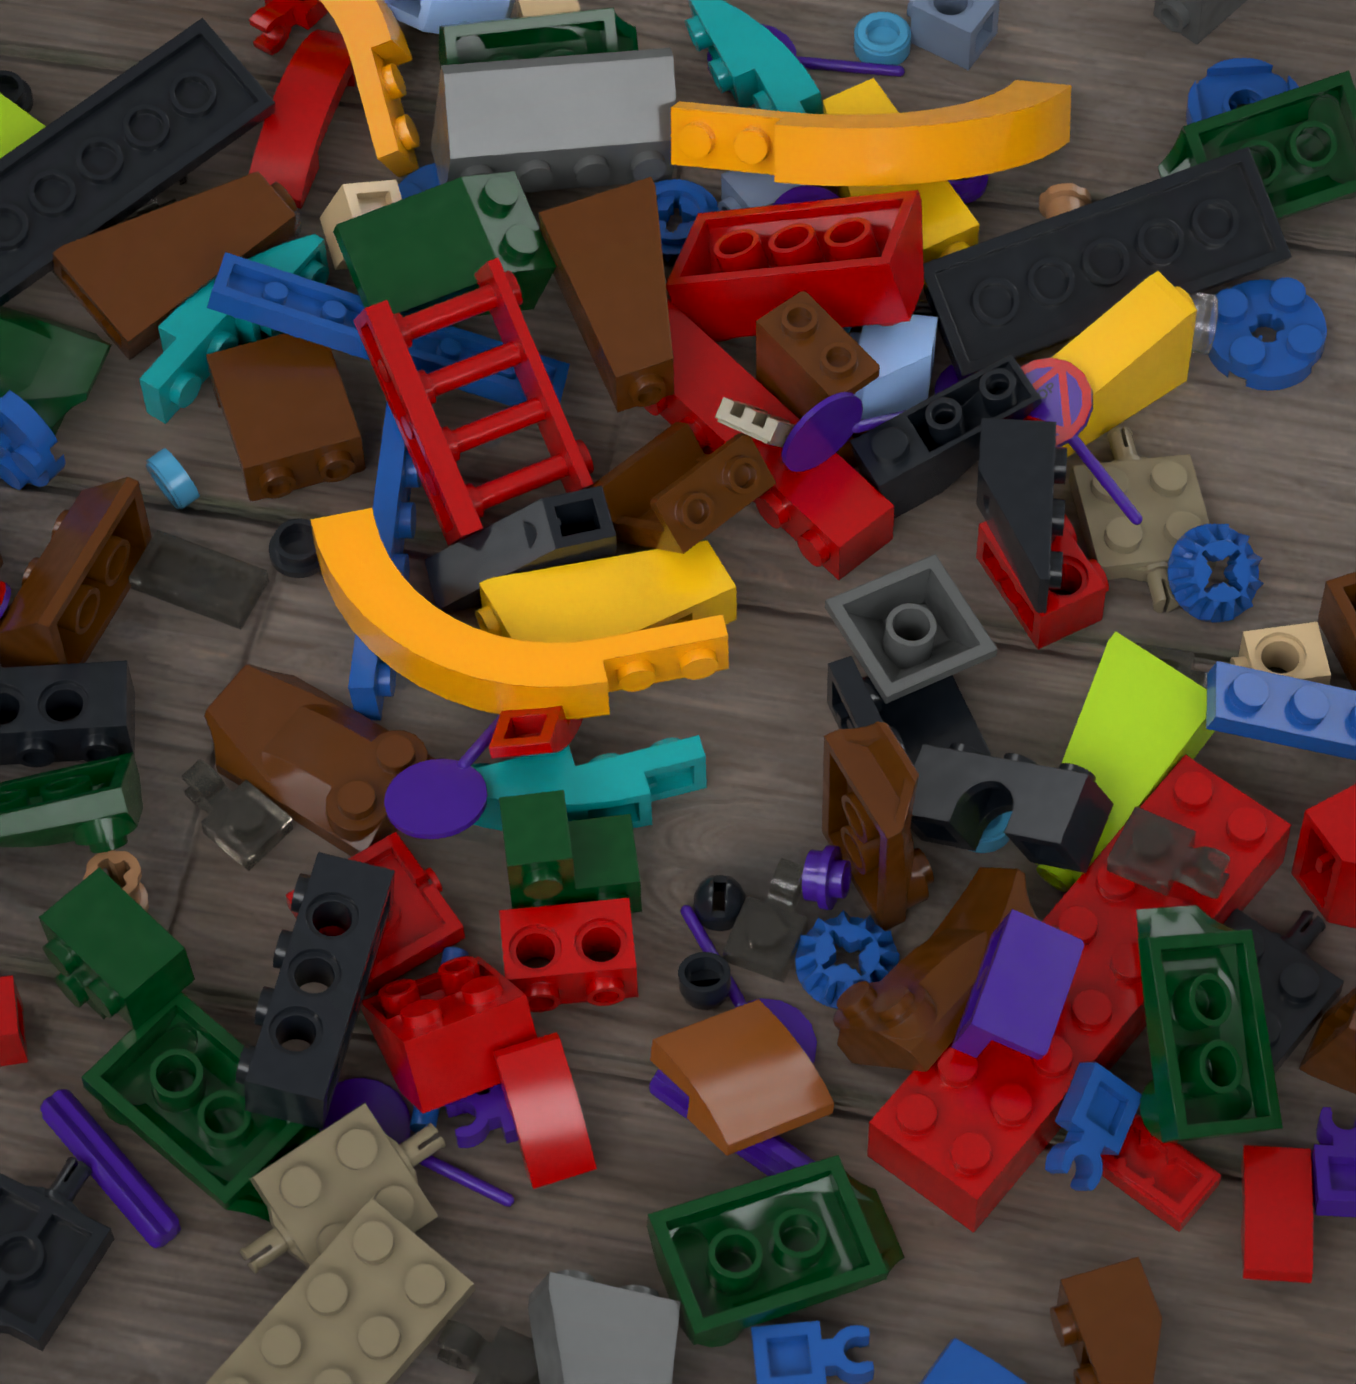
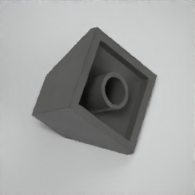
M936 554L825 600V609L885 704L997 656V647Z

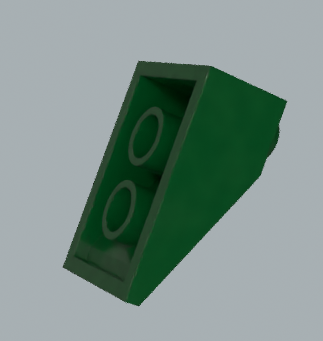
M515 171L459 177L336 224L333 231L364 308L388 300L393 314L400 313L403 317L480 288L474 274L487 261L499 258L504 272L509 270L513 273L520 286L523 298L522 304L519 305L520 310H531L535 308L556 269L554 260ZM486 311L476 316L490 315L491 313Z

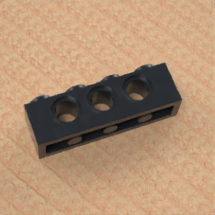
M127 660L0 668V721L8 718L14 719L8 724L0 725V765L22 764L27 767L39 768L48 766L53 762L80 760L91 762L133 752L135 757V690ZM67 715H78L76 718L69 721H58L60 718Z
M318 852L311 875L300 873L291 903V911L298 913L293 931L282 929L274 953L273 968L280 969L275 988L263 987L256 1008L254 1024L262 1026L256 1046L245 1044L238 1063L236 1083L245 1085V1111L323 1130L393 904L395 870ZM328 926H336L346 932L338 936H327L320 933L319 930ZM317 982L324 984L328 989L320 993H308L300 989V987L307 983ZM299 1039L309 1043L311 1046L302 1051H290L281 1045L286 1041Z

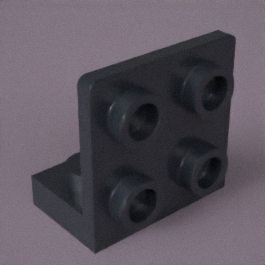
M852 656L828 663L827 704L839 729L864 727L877 721L887 723L913 765L923 744L949 748L952 743H960L975 748L983 755L991 756L953 675L885 704L868 675L861 677Z

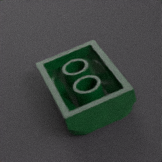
M614 7L478 22H461L439 26L440 70L441 65L638 50L636 26L622 20L615 13Z
M1349 70L1183 126L1173 148L1158 165L1160 178L1249 146L1277 220L1338 200L1356 197V88Z
M1 306L0 397L2 398L9 390L14 392L38 413L56 436L65 414L74 406L87 400L112 344L99 338L96 333Z
M133 752L0 782V847H38L75 841L77 845H89L92 853H103L118 849L127 844V835L137 828L143 810L140 776Z
M1197 905L1136 909L1141 978L1153 1079L1144 1087L1140 1098V1113L1147 1130L1162 1143H1175L1283 1128L1252 929L1234 930L1209 917Z
M180 992L136 1030L132 1028L81 1077L83 1087L101 1102L102 1109L109 1119L132 1129L225 1210L246 1213L270 1222L268 1208L249 1178L318 1134L319 1129L245 1111V1085L236 1083L238 1063L244 1045L184 993Z
M839 1155L648 1214L647 1229L656 1265L668 1296L671 1300L681 1302L679 1324L693 1345L699 1344L711 1348L731 1343L737 1339L745 1328L886 1280L890 1270L905 1258L876 1189L862 1184L845 1171Z

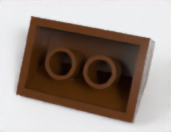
M125 477L82 490L70 510H63L59 514L53 526L51 541L40 558L34 557L29 562L22 578L21 589L11 605L7 606L0 619V663L3 668L74 664L87 661L155 549L138 480Z

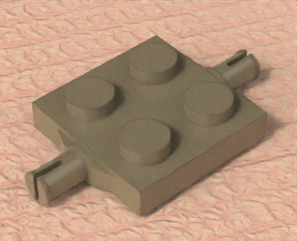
M1123 426L1121 433L1120 427H1116L1107 434V441L1110 444L1114 460L1100 464L1139 511L1143 520L1139 525L1131 523L1086 465L1072 466L1069 484L1089 559L1094 558L1098 561L1106 574L1107 580L1128 578L1147 582L1153 602V610L1162 613L1165 606L1167 613L1179 606L1172 594L1168 581V562L1172 549L1179 538L1190 529L1199 525L1210 524L1190 454L1156 458L1140 457L1136 451L1131 428ZM1208 560L1207 564L1211 569H1214L1216 562Z
M364 1103L249 1178L268 1208L270 1223L273 1228L239 1250L243 1259L247 1260L268 1246L269 1249L247 1264L249 1268L256 1274L260 1269L288 1251L289 1254L302 1262L308 1269L370 1198L374 1199L413 1233L434 1220L438 1215L418 1185L414 1166L441 1148L446 1147L442 1136H439L418 1149V1145L439 1131L432 1123H428L426 1127L398 1144L384 1133L368 1106Z

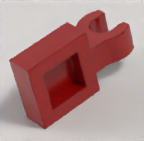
M265 0V6L259 8L249 20L251 26L263 32L253 41L254 47L269 55H274L286 44L295 23L309 30L328 13V10L319 0Z

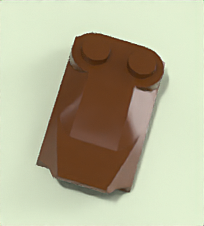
M246 664L209 705L204 715L214 743L218 773L351 857L398 831L389 821L384 804L385 793L392 780L400 772L414 764L435 759L428 754L424 742L415 734L404 730L389 731L294 675L274 672L252 664Z
M877 721L868 726L837 729L824 735L822 833L830 845L840 847L842 860L850 861L851 881L879 927L886 931L905 922L908 909L928 899L929 891L927 885L934 882V875L921 849H914V841L910 831L919 773L889 725Z
M980 867L956 904L927 941L910 952L881 981L872 983L860 981L850 986L841 994L837 1001L838 1009L833 1021L839 1030L837 1045L851 1063L922 1072L929 1070L955 1039L994 930L1012 909L1038 920L1029 902L1025 873L1014 868Z

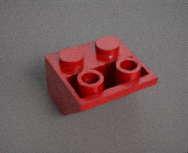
M1356 784L1305 810L1291 874L1328 923L1355 929Z
M463 956L448 960L439 967V972L415 981L402 979L388 983L380 988L378 991L379 995L365 999L361 1004L363 1015L400 1092L423 1114L500 1084L501 1081L493 1052L537 1038L526 994L480 956L475 958Z

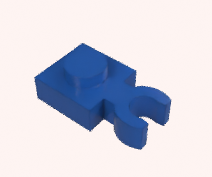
M1097 1062L1079 1063L1054 1121L1067 1130L1068 1133L1064 1142L1054 1145L1049 1151L1045 1162V1170L1051 1174H1067L1074 1160L1076 1173L1072 1178L1070 1187L1075 1191L1094 1190L1099 1184L1103 1173V1163L1100 1155H1119L1140 1105L1142 1094Z
M820 1321L751 1327L756 1384H827L826 1376H837L849 1384H865L873 1380V1361L856 1363L850 1361L845 1356V1353L851 1348L869 1346L870 1332L868 1327L860 1325L848 1326L840 1330L834 1338L822 1339Z

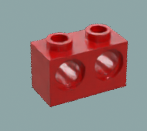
M1066 515L1064 517L1063 537H1051V551L1063 552L1061 589H1049L1046 613H1037L987 522H982L978 528L976 558L1038 650L1102 620L1105 595L1109 590L1106 574L1097 560L1094 558L1088 560L1077 544L1074 527ZM1063 590L1071 594L1058 595L1053 593L1052 591Z
M629 898L499 910L505 978L526 994L530 1012H547L561 1004L589 1002L596 1006H610L623 1001L625 998L638 997L637 966ZM598 951H608L616 955L611 960L605 962H597L588 958L591 954ZM535 957H542L551 961L541 968H529L523 965L527 960Z

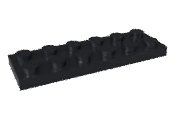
M203 18L0 158V307L54 269L52 253L59 247L117 225L275 113V101Z
M1248 146L924 263L923 290L933 316L938 317L937 326L958 381L1009 354H1012L1015 360L1074 339L1147 277L1157 271L1174 287H1181L1190 296L1286 262L1292 255Z

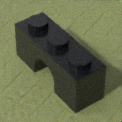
M952 743L949 748L923 744L914 764L919 773L910 829L922 841L976 851L988 824L999 815L1012 811L1004 833L1030 862L1086 873L1114 804L1095 782V775L1075 764L1061 763L1059 768L1038 765L1033 760L1016 753H1006L1003 758L983 755L975 748L960 743Z

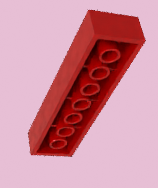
M1184 755L1091 863L1087 872L1079 877L1042 920L1043 923L1075 936L1084 942V948L1047 1054L1042 1059L1037 1060L991 1040L977 1058H974L952 1048V1042L927 1072L913 1071L870 1120L867 1156L974 1233L1062 1128L1054 1121L1079 1063L1097 1062L1109 1071L1147 1026L1136 909L1197 905L1209 917L1223 924L1236 908L1240 911L1245 909L1284 862L1291 824L1187 755Z

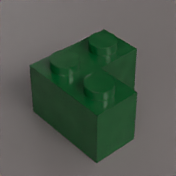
M564 790L499 798L512 909L629 898L631 913L642 912L641 883L631 814L568 821Z
M100 867L39 916L48 940L42 947L43 951L60 972L54 978L56 984L75 1006L80 1008L87 1003L103 1019L106 1017L112 1018L118 1013L136 1030L195 980L185 948Z

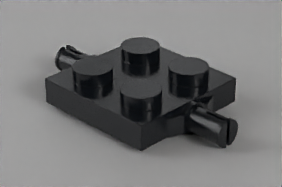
M1236 908L1223 925L1234 930L1252 929L1274 1073H1276L1339 996L1344 981L1312 960L1306 952L1307 948L1326 928L1324 921L1318 915L1312 922L1314 912L1304 910L1285 936H1282L1279 933L1268 930Z
M74 1157L67 1158L65 1165L49 1189L23 1185L0 1173V1333L9 1334L42 1352L114 1241L111 1228L83 1215L73 1204V1200L88 1177L92 1175L91 1168L82 1161L78 1163Z

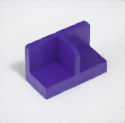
M1012 909L991 935L952 1048L977 1058L993 1040L1034 1059H1042L1049 1050L1084 948V942L1075 936Z

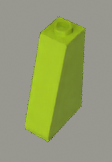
M1116 631L1107 642L1062 763L1075 764L1093 773L1096 777L1095 782L1114 804L1089 866L1183 756L1187 755L1194 759L1215 732L1214 730L1206 729L1207 689ZM1035 863L1038 874L1047 883L1062 892H1067L1083 874L1082 872Z

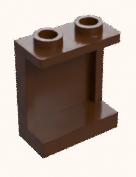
M799 292L756 321V380L799 419L824 399L841 392H852L855 394L879 377V364L807 292ZM868 431L853 433L848 441L836 452L853 468L858 465L850 441Z
M284 333L206 355L213 392L218 407L222 408L250 501L265 498H281L290 494L293 490L322 482L342 481L352 474L365 470L366 465L361 434L331 348Z
M675 422L588 488L602 486L615 530L616 541L684 554L775 485L776 481L751 436L738 433L713 453L705 454L688 423Z

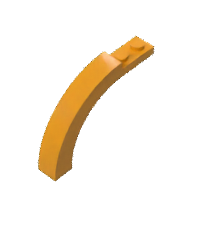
M319 0L335 20L344 38L377 159L398 178L419 169L414 148L420 146V138L413 120L408 114H404L400 97L406 95V87L397 66L413 59L404 33L392 10L384 0Z
M1015 80L1006 88L992 95L958 105L922 111L868 115L809 114L679 101L671 107V165L774 175V182L821 186L906 185L981 176L1031 163L1052 154L1070 142L1072 85Z
M372 508L310 519L316 554L323 579L336 607L350 628L375 655L394 671L419 687L449 701L499 715L501 711L536 709L562 705L566 719H580L610 715L608 692L618 690L636 692L644 690L654 683L680 678L697 680L706 678L716 671L729 669L728 633L723 614L576 642L545 643L498 636L474 628L451 617L431 604L401 575L384 547Z

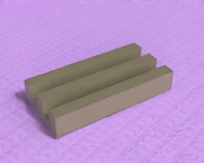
M723 397L715 416L718 418L717 422L766 444L783 448L789 433L795 426V424L789 423L788 420L767 413L768 411L757 406Z

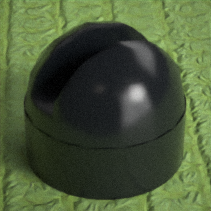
M710 875L699 884L694 895V912L704 927L713 931H726L736 927L742 921L746 910L745 893L741 885L732 876ZM714 892H724L725 911L713 910Z
M699 952L688 956L682 961L678 969L679 990L685 1002L696 1009L708 1011L719 1007L727 999L731 988L730 966L723 957L711 952Z

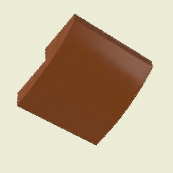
M759 999L652 1039L650 1061L689 1096L687 1119L726 1156L833 1113L834 1101L815 1066L788 1029Z

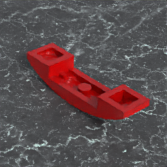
M316 29L298 47L273 96L275 113L266 118L263 123L249 174L259 171L270 185L274 182L280 183L291 195L297 208L300 209L304 205L319 170L318 150L346 86L354 87L357 82L342 34Z

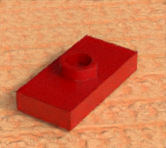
M1137 1113L1119 1155H1100L1103 1163L1102 1176L1178 1232L1184 1228L1219 1186L1221 1180L1220 1173L1177 1142L1162 1143L1152 1136L1145 1127L1142 1117Z

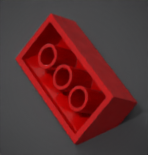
M912 190L698 213L666 282V289L670 299L679 310L712 340L718 342L736 337L756 336V321L799 292H807L842 328L877 324L880 326H892L900 322H909L924 286L922 200L919 191Z

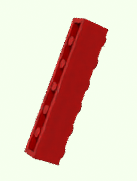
M667 299L674 364V394L662 398L651 406L644 407L650 414L654 416L660 414L671 425L675 422L688 423L705 454L713 453L736 434L742 433L717 422L718 418L715 416L723 397L757 406L768 411L767 413L782 417L788 420L789 423L797 424L800 419ZM751 437L776 481L775 485L754 500L760 515L770 526L776 529L783 528L797 541L801 553L812 565L816 567L823 566L839 581L893 540L894 505L840 455L835 453L812 469L795 472L783 463L781 456L783 448L766 444Z

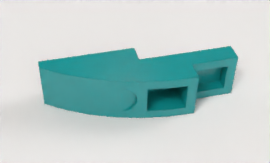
M688 0L692 17L685 20L686 29L698 52L706 48L709 51L713 60L708 62V67L721 94L730 90L738 106L743 108L754 104L756 109L823 114L821 92L807 70L793 53L767 28L745 12L723 0Z
M316 234L283 243L248 259L325 285L330 275L325 241ZM216 279L179 305L158 326L163 353L139 378L147 413L165 424L180 408H186L194 401L201 385L210 376L206 358L207 354L236 347L239 343L244 345L283 334V332L208 309L207 305Z
M699 735L685 739L665 738L655 742L649 748L622 755L616 753L602 754L593 758L588 763L575 766L569 745L555 753L523 755L519 758L491 765L487 763L471 765L483 777L488 793L486 808L473 825L502 831L500 797L564 790L568 821L631 814L634 829L653 825V801L707 788L706 755Z

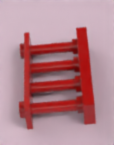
M499 258L487 261L474 274L480 287L478 289L405 317L400 313L393 314L388 300L364 308L353 320L448 546L483 529L479 518L484 516L485 509L558 480H561L566 493L587 489L594 484L590 476L594 471V466L589 450L581 439L575 440L520 310L519 305L523 302L520 286L511 271L504 272ZM490 311L502 339V345L428 374L423 369L417 371L408 348L412 347V340ZM508 368H514L527 401L450 430L447 426L441 428L432 407L436 403L437 396ZM537 423L551 457L476 487L471 483H464L456 461L460 460V453Z

